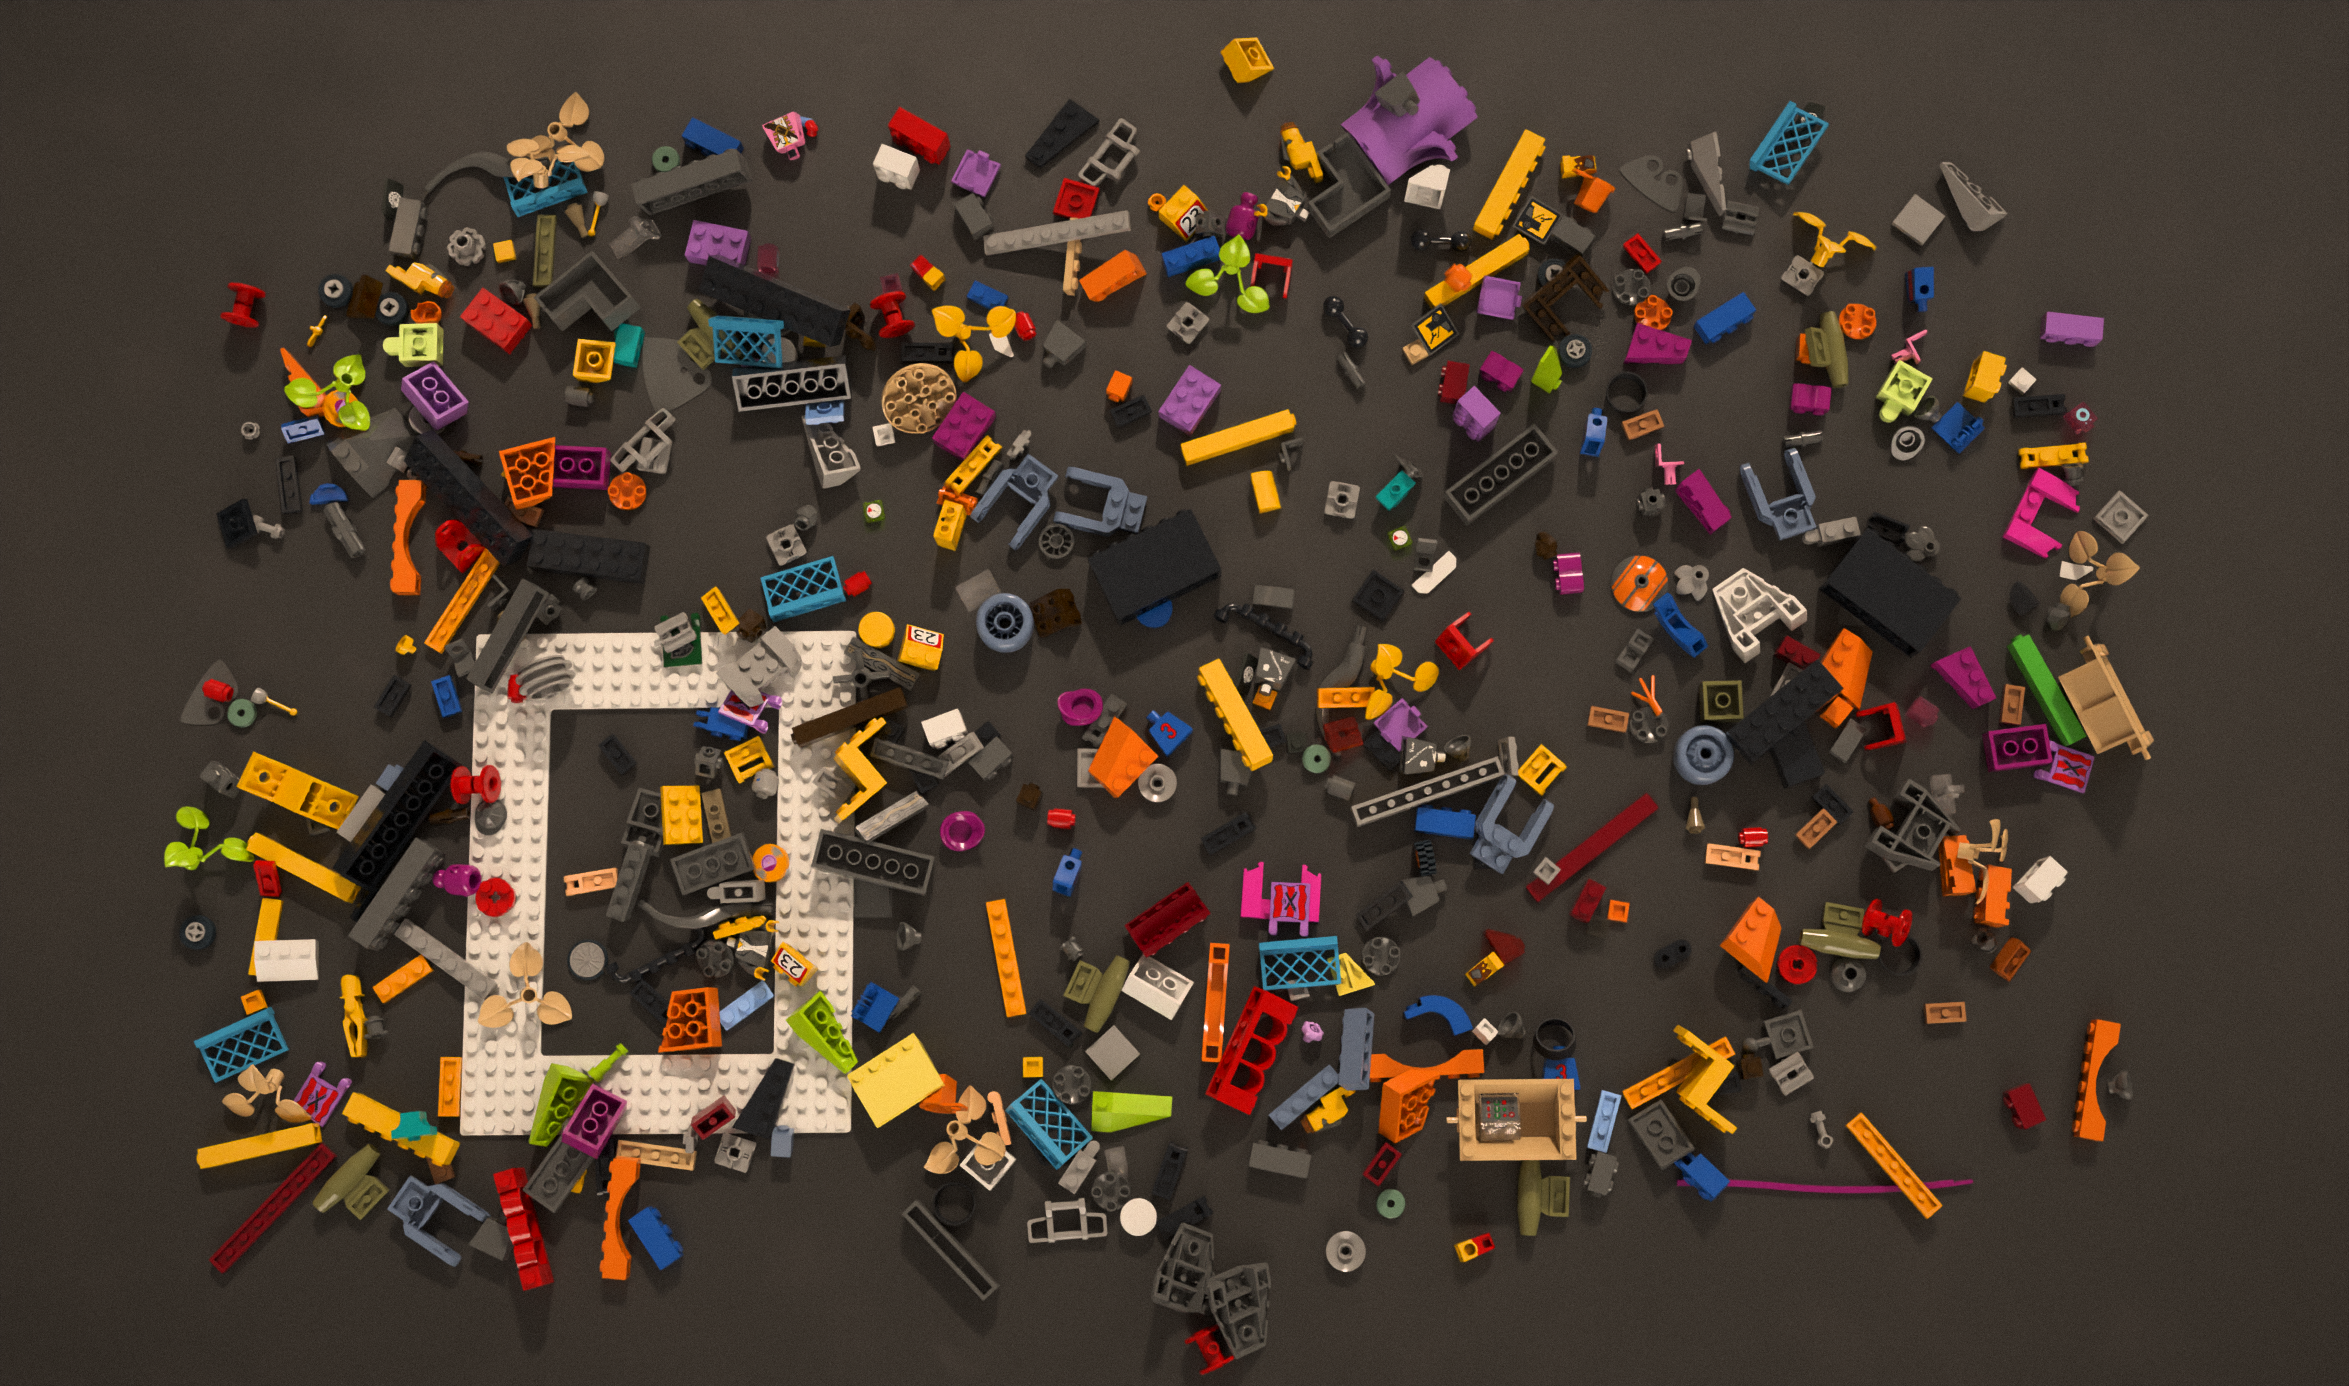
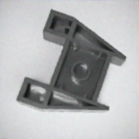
M1907 779L1900 785L1892 799L1910 810L1895 835L1880 826L1873 831L1864 847L1882 858L1932 871L1941 864L1934 860L1932 856L1945 834L1954 836L1961 829L1925 788L1911 779Z

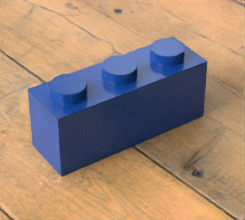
M693 117L682 134L687 147L693 150L695 148L701 150V153L706 157L722 154L727 149H737L740 153L744 149L741 141Z
M1215 236L1161 253L1167 276L1171 277L1221 260L1219 257L1220 249Z
M1742 292L1697 320L1693 327L1705 344L1710 342L1714 344L1722 338V334L1726 332L1730 334L1738 328V324L1742 322L1746 324L1754 318L1753 314L1756 309L1746 294Z
M1421 805V807L1416 809L1414 832L1472 839L1476 815L1471 814L1472 811L1470 810L1452 812V808L1441 807L1440 810H1436L1431 805Z
M649 1206L628 1221L658 1268L663 1270L684 1256L681 1252L683 1247L677 1240L674 1241L672 1238V1230L661 1221L660 1218L662 1216L656 1207Z

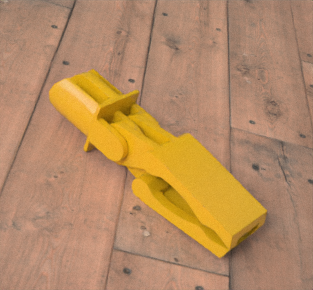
M345 975L341 978L342 997H340V999H345L343 1027L351 1057L367 1056L368 1039H364V1035L368 1033L364 1022L367 1021V1018H365L363 1004L360 1000V997L365 995L362 994L360 978L354 975ZM356 1025H357V1029H358V1038H357V1039H356V1035H355V1026H356Z

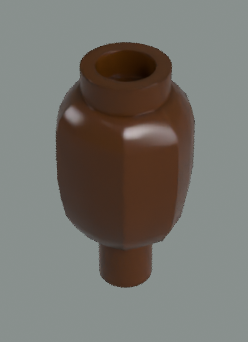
M1875 797L1869 799L1868 801L1872 806L1870 814L1877 827L1882 826L1887 830L1894 827V817L1890 810L1884 804L1878 803Z

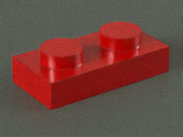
M1639 233L1622 246L1645 274H1648L1662 262Z
M256 860L253 866L260 896L279 897L282 890L275 861Z

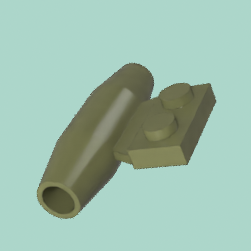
M695 299L687 306V310L699 327L690 329L677 343L704 370L715 360L713 327H709L708 319L718 316V314L699 299ZM719 330V337L724 341L728 335L723 330ZM735 333L734 336H735V337L737 338V340L740 342V339L738 338V336H737L736 333ZM731 339L726 343L732 351L736 347ZM722 347L721 351L729 355L727 351ZM740 349L736 351L735 355L742 360L745 355Z
M1824 312L1820 314V328L1810 327L1805 329L1811 366L1826 367L1833 388H1842L1848 385V358L1843 332L1835 312Z
M1824 903L1822 915L1824 929H1801L1799 935L1800 945L1822 953L1848 958L1878 959L1881 950L1880 943L1857 935L1862 929L1864 909L1835 903Z
M1116 955L1107 970L1102 974L1098 968L1079 960L1063 996L1080 1004H1090L1084 1023L1085 1028L1098 1033L1104 1025L1124 986L1130 961Z
M368 1144L350 1157L322 1187L312 1202L314 1207L324 1213L344 1199L346 1207L359 1220H362L390 1191L377 1177L367 1175L380 1156V1152L373 1145Z
M1540 1160L1521 1161L1517 1198L1520 1235H1537L1541 1212L1547 1216L1569 1217L1570 1177L1547 1176L1542 1179Z

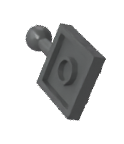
M1802 1010L1763 1021L1767 1037L1757 1040L1747 1038L1743 1042V1049L1750 1054L1755 1053L1759 1047L1770 1044L1775 1059L1814 1048Z

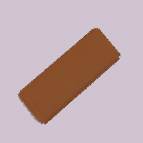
M2010 937L1990 965V969L2010 982L2031 950L2021 940Z

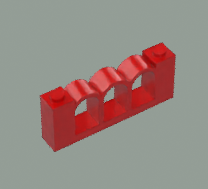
M1254 986L1205 1095L1250 1115L1258 1098L1255 1095L1260 1092L1265 1081L1263 1070L1271 1067L1275 1060L1276 1049L1274 1045H1278L1285 1038L1287 1024L1291 1025L1298 1007L1266 990ZM1262 1012L1269 1015L1273 1021L1272 1030L1265 1037H1260L1253 1033ZM1250 1038L1256 1039L1261 1044V1054L1254 1062L1242 1059ZM1239 1063H1242L1249 1068L1250 1078L1246 1085L1239 1088L1230 1084Z
M511 1168L493 1174L497 1191L500 1193L502 1210L507 1218L509 1237L514 1245V1256L519 1269L518 1272L523 1291L553 1283L554 1279L533 1199L522 1191L528 1183L525 1168Z

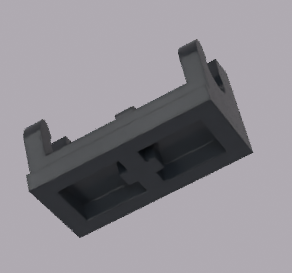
M1873 512L1868 517L1864 531L1867 528L1873 529L1880 534V538L1884 541H1889L1899 547L1904 542V536L1909 530L1910 525Z

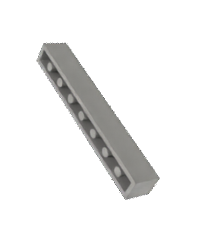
M1497 756L1354 805L1350 810L1356 827H1360L1502 778L1504 772Z

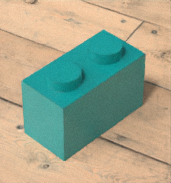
M621 323L615 329L614 339H616V347L613 361L615 364L637 368L645 331L642 327Z

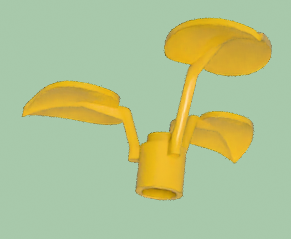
M1793 213V215H1798L1804 221L1819 229L1817 243L1814 248L1816 252L1811 262L1820 267H1824L1828 259L1832 258L1835 253H1845L1846 250L1842 246L1848 240H1855L1857 243L1872 247L1873 251L1877 248L1865 236L1848 231L1847 234L1849 236L1840 244L1832 242L1830 239L1822 236L1823 227L1826 226L1822 220L1809 213Z
M940 306L932 309L937 331L945 337L955 336L959 338L960 343L966 348V351L960 350L954 357L955 372L962 382H968L976 376L983 364L979 352L970 351L969 346L965 342L970 337L971 330H991L993 337L1002 338L1011 332L1016 321L1015 311L1004 306H997L989 311L986 318L988 327H974L962 324L965 320V315L960 308L955 306Z
M1378 644L1377 657L1372 662L1370 670L1377 675L1376 680L1380 682L1383 691L1378 689L1371 695L1366 707L1365 719L1370 720L1382 716L1392 705V695L1387 693L1383 679H1389L1392 673L1414 681L1413 689L1422 692L1428 690L1436 682L1439 674L1438 667L1432 662H1425L1417 668L1415 677H1411L1394 669L1402 661L1401 650L1393 645Z

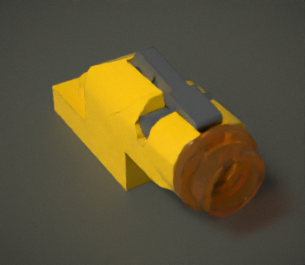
M1294 122L1282 125L1280 127L1284 160L1289 161L1295 170L1308 167L1309 176L1314 178L1315 184L1322 182L1323 173L1312 141L1305 143L1298 126Z
M413 263L407 272L399 266L394 268L391 265L385 270L391 277L420 295L426 290L447 299L454 291L452 283L430 263L427 265Z
M1339 1087L1319 1098L1323 1106H1317L1311 1113L1304 1115V1118L1300 1120L1306 1133L1312 1132L1313 1134L1316 1131L1320 1132L1340 1125L1342 1117L1348 1111L1341 1096L1345 1095V1097L1356 1093V1091H1347L1343 1087Z

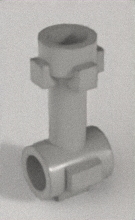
M253 516L258 533L262 530L271 533L272 538L281 539L283 537L285 529L281 525L276 524L274 527L263 523L264 519L262 517Z
M1822 1111L1811 1113L1810 1121L1811 1123L1815 1122L1819 1134L1816 1141L1817 1145L1824 1149L1830 1148L1833 1138L1826 1133L1823 1120L1826 1119L1825 1114H1822Z

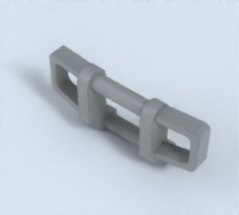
M1120 118L1113 129L1105 136V141L1093 157L1087 160L1086 165L1078 174L1079 179L1087 185L1097 187L1106 177L1118 181L1121 178L1120 174L1132 158L1140 152L1138 148L1131 145L1137 134L1136 127ZM1122 125L1132 131L1127 142L1114 135ZM1111 144L1127 153L1115 170L1099 162ZM1090 166L1102 173L1094 182L1083 176Z
M665 408L660 409L645 422V425L628 442H625L610 461L621 472H624L635 460L647 469L650 466L649 463L667 445L670 446L673 443L663 432L676 419ZM667 416V418L658 427L655 425L662 418ZM652 430L662 440L643 458L633 447ZM627 452L630 453L620 464H618Z
M1079 1198L1077 1201L1055 1203L1045 1201L1046 1216L1031 1219L1027 1222L1030 1243L1047 1241L1055 1243L1056 1240L1078 1238L1088 1240L1090 1237H1102L1108 1234L1106 1214L1086 1212L1085 1198ZM1079 1208L1081 1230L1054 1233L1053 1211ZM1087 1216L1102 1217L1104 1231L1102 1233L1088 1234ZM1047 1220L1048 1238L1034 1239L1032 1237V1223Z

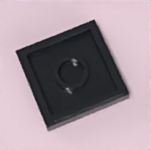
M241 499L216 513L227 548L232 549L258 534L247 499Z
M1373 569L1353 597L1352 602L1381 622H1384L1405 590Z

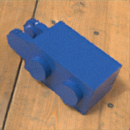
M711 707L710 712L696 711V715L699 717H707L708 722L707 724L694 722V727L706 729L714 737L722 738V735L729 736L730 740L739 742L741 739H747L749 726L719 714V708Z
M1692 1153L1684 1156L1690 1162L1688 1166L1681 1159L1676 1161L1674 1164L1683 1172L1682 1175L1685 1182L1697 1188L1699 1195L1710 1202L1730 1182L1701 1153L1697 1157Z

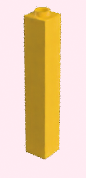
M1520 234L1516 235L1465 267L1472 274V279L1470 280L1472 285L1465 292L1463 290L1454 292L1445 281H1442L1425 292V301L1431 309L1440 303L1443 307L1480 285L1483 282L1484 276L1493 277L1528 255L1530 250L1529 242L1526 238H1522Z
M1289 409L1182 443L1181 451L1186 466L1293 432L1294 425L1297 424L1294 414H1290Z
M255 832L247 842L248 847L246 850L267 861H275L276 865L346 902L353 903L361 889L360 886L340 874L263 834Z
M311 1123L197 1149V1163L201 1169L212 1168L322 1143L319 1123Z

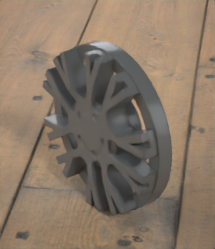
M1062 524L1048 525L1040 533L1039 547L1043 554L1051 559L1064 558L1071 553L1074 547L1073 533ZM1060 527L1059 533H1054L1053 528ZM1065 529L1066 532H1065L1064 535L1062 536L1061 533H1062L1063 530ZM1047 530L1052 532L1051 536L1047 533ZM1043 535L1049 537V540L1042 541ZM1066 536H1071V540H1064ZM1048 543L1050 544V546H1047V547H1044V548H1043V546H1042V545H1045V544H1048ZM1049 548H1053L1052 554H1049L1046 551ZM1065 548L1067 551L1062 554L1060 550Z

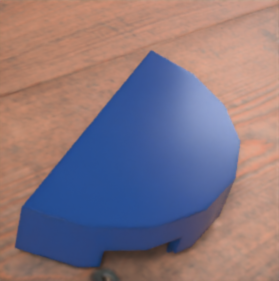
M326 483L320 485L311 494L309 504L347 502L349 500L346 492L341 487Z
M1171 600L1136 618L1142 625L1147 627H1162L1169 621L1172 615L1173 607Z

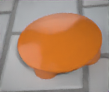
M1650 295L1644 302L1636 305L1634 318L1636 323L1664 330L1669 325L1673 312L1664 300L1656 295Z
M1848 304L1839 315L1841 330L1845 335L1853 339L1869 337L1876 328L1875 311L1862 304Z
M625 472L612 480L608 488V494L611 502L617 508L633 510L644 502L647 489L639 476Z

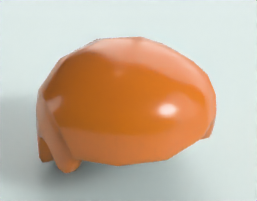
M426 301L418 303L415 310L411 309V318L416 324H438L442 318V311L435 302Z

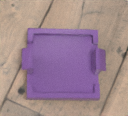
M967 149L951 183L985 198L1001 164L989 160V154L981 150L975 154Z
M1484 276L1476 313L1514 320L1515 307H1520L1522 296L1518 295L1521 283Z
M1403 698L1373 723L1384 739L1390 742L1398 752L1401 751L1402 736L1415 739L1428 727L1419 718L1421 713L1416 707L1412 706L1410 708Z

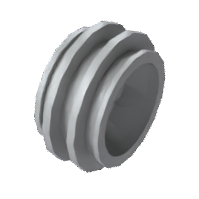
M553 655L537 659L522 666L518 670L519 676L515 679L516 684L523 685L520 687L519 693L527 695L526 698L528 700L549 699L561 694V692L569 689L574 684L572 680L575 678L576 673L573 670H569L572 667V662L565 660L563 655Z

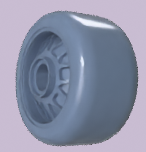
M1000 593L989 597L982 603L976 616V629L986 646L997 652L1009 653L1019 650L1030 640L1034 630V618L1031 609L1023 599L1013 594ZM1004 620L1011 622V625L1006 629L1000 626Z
M1703 725L1689 729L1680 736L1673 750V762L1677 772L1688 782L1697 785L1712 784L1723 778L1729 772L1734 760V750L1731 741L1725 733L1712 726ZM1701 750H1706L1708 752V759H1704L1701 757Z

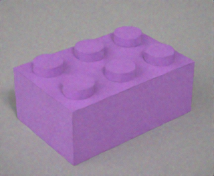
M693 220L685 257L691 263L706 266L709 256L721 255L745 265L752 238L746 230Z
M434 361L402 378L401 391L435 431L467 414L469 402Z
M1189 365L1158 411L1159 417L1191 437L1221 392V384Z
M1473 386L1457 401L1452 416L1458 426H1463L1467 430L1466 433L1472 440L1475 439L1479 442L1495 428L1501 413Z

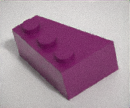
M1637 323L1623 364H1683L1692 340Z
M1700 469L1683 480L1676 488L1675 492L1710 535L1732 518L1730 510L1723 505Z
M1971 646L1930 665L1943 677L1946 683H1949L1956 690V693L1972 709L1996 699Z

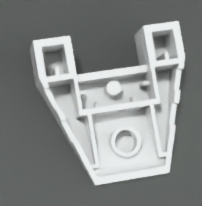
M1744 568L1712 589L1732 649L1744 663L1760 653V642L1754 635L1780 618L1791 631L1807 621V610L1794 596L1787 595L1780 591L1778 587L1771 586L1764 582V579Z

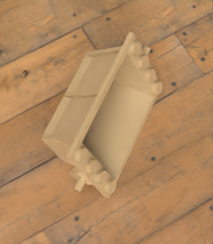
M2089 636L2084 637L2083 639L2087 647L2080 650V653L2087 664L2058 678L2095 751L2099 754L2127 741L2132 755L2142 752L2145 760L2150 759L2151 756L2146 748L2152 744L2154 739L2149 731L2145 732L2106 656L2109 655L2105 644L2093 645Z
M1574 1079L1458 1080L1459 1108L1456 1109V1117H1446V1123H1456V1129L1459 1132L1460 1161L1576 1160V1122L1587 1121L1586 1116H1576ZM1517 1097L1519 1120L1483 1121L1482 1098Z

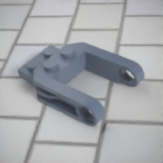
M1795 448L1784 451V457L1798 494L1774 501L1770 505L1767 503L1757 475L1755 476L1750 462L1739 467L1742 480L1758 520L1770 526L1773 525L1779 541L1816 529V524L1810 512L1816 496L1798 451Z
M1027 454L1017 469H1007L1000 473L974 508L970 517L979 523L1006 487L1010 486L1014 492L1032 505H1035L1017 529L1016 535L1008 543L1011 548L1018 550L1050 508L1048 491L1059 476Z
M1067 467L1066 478L1070 477L1080 480L1082 483L1109 489L1110 491L1105 504L1102 522L1064 512H1055L1054 523L1106 537L1115 534L1118 530L1139 533L1148 499L1147 496L1129 492L1124 481L1120 478L1076 467Z
M1505 774L1499 780L1475 822L1476 833H1478L1479 838L1470 852V855L1500 874L1505 872L1512 858L1529 854L1554 809V805L1551 802L1543 799L1536 812L1532 813L1519 837L1501 825L1495 824L1497 816L1516 784V780L1508 774Z
M411 1175L387 1210L403 1220L406 1236L446 1263L456 1267L462 1257L424 1231L423 1227L427 1225L443 1202V1199L466 1215H471L483 1223L491 1215L445 1183L427 1186Z

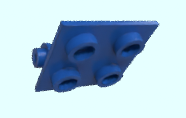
M1957 402L1932 429L1960 454L1985 427L1982 425L1984 421L1981 417L1974 418Z
M870 981L869 985H866L867 987L863 995H860L861 999L857 1000L858 1004H856L854 1010H851V1016L880 1033L899 998Z

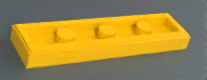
M262 898L255 941L277 940L283 900ZM253 946L248 975L256 976Z

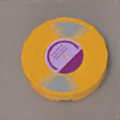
M335 390L330 392L323 400L322 409L324 416L331 424L337 427H346L338 416L339 409L346 405V392ZM350 393L349 403L353 401H358L357 398L352 393Z
M765 844L758 848L753 855L756 867L753 872L759 880L772 883L779 881L785 876V872L789 868V857L780 846Z

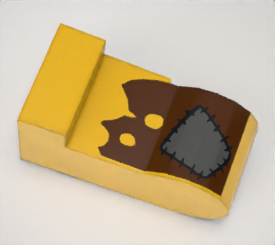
M1562 156L1560 160L1561 178L1580 176L1572 172L1573 168L1589 175L1596 173L1595 156Z
M1493 951L1465 975L1475 987L1502 968L1504 964Z

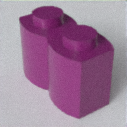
M1491 351L1481 366L1479 373L1483 380L1487 382L1493 381L1500 390L1511 392L1524 370L1498 353Z
M1793 384L1790 391L1789 409L1793 410L1794 413L1810 411L1813 415L1822 416L1830 408L1831 388Z
M1580 552L1556 555V560H1553V571H1557L1558 578L1555 579L1556 590H1559L1560 595L1583 593L1584 581Z

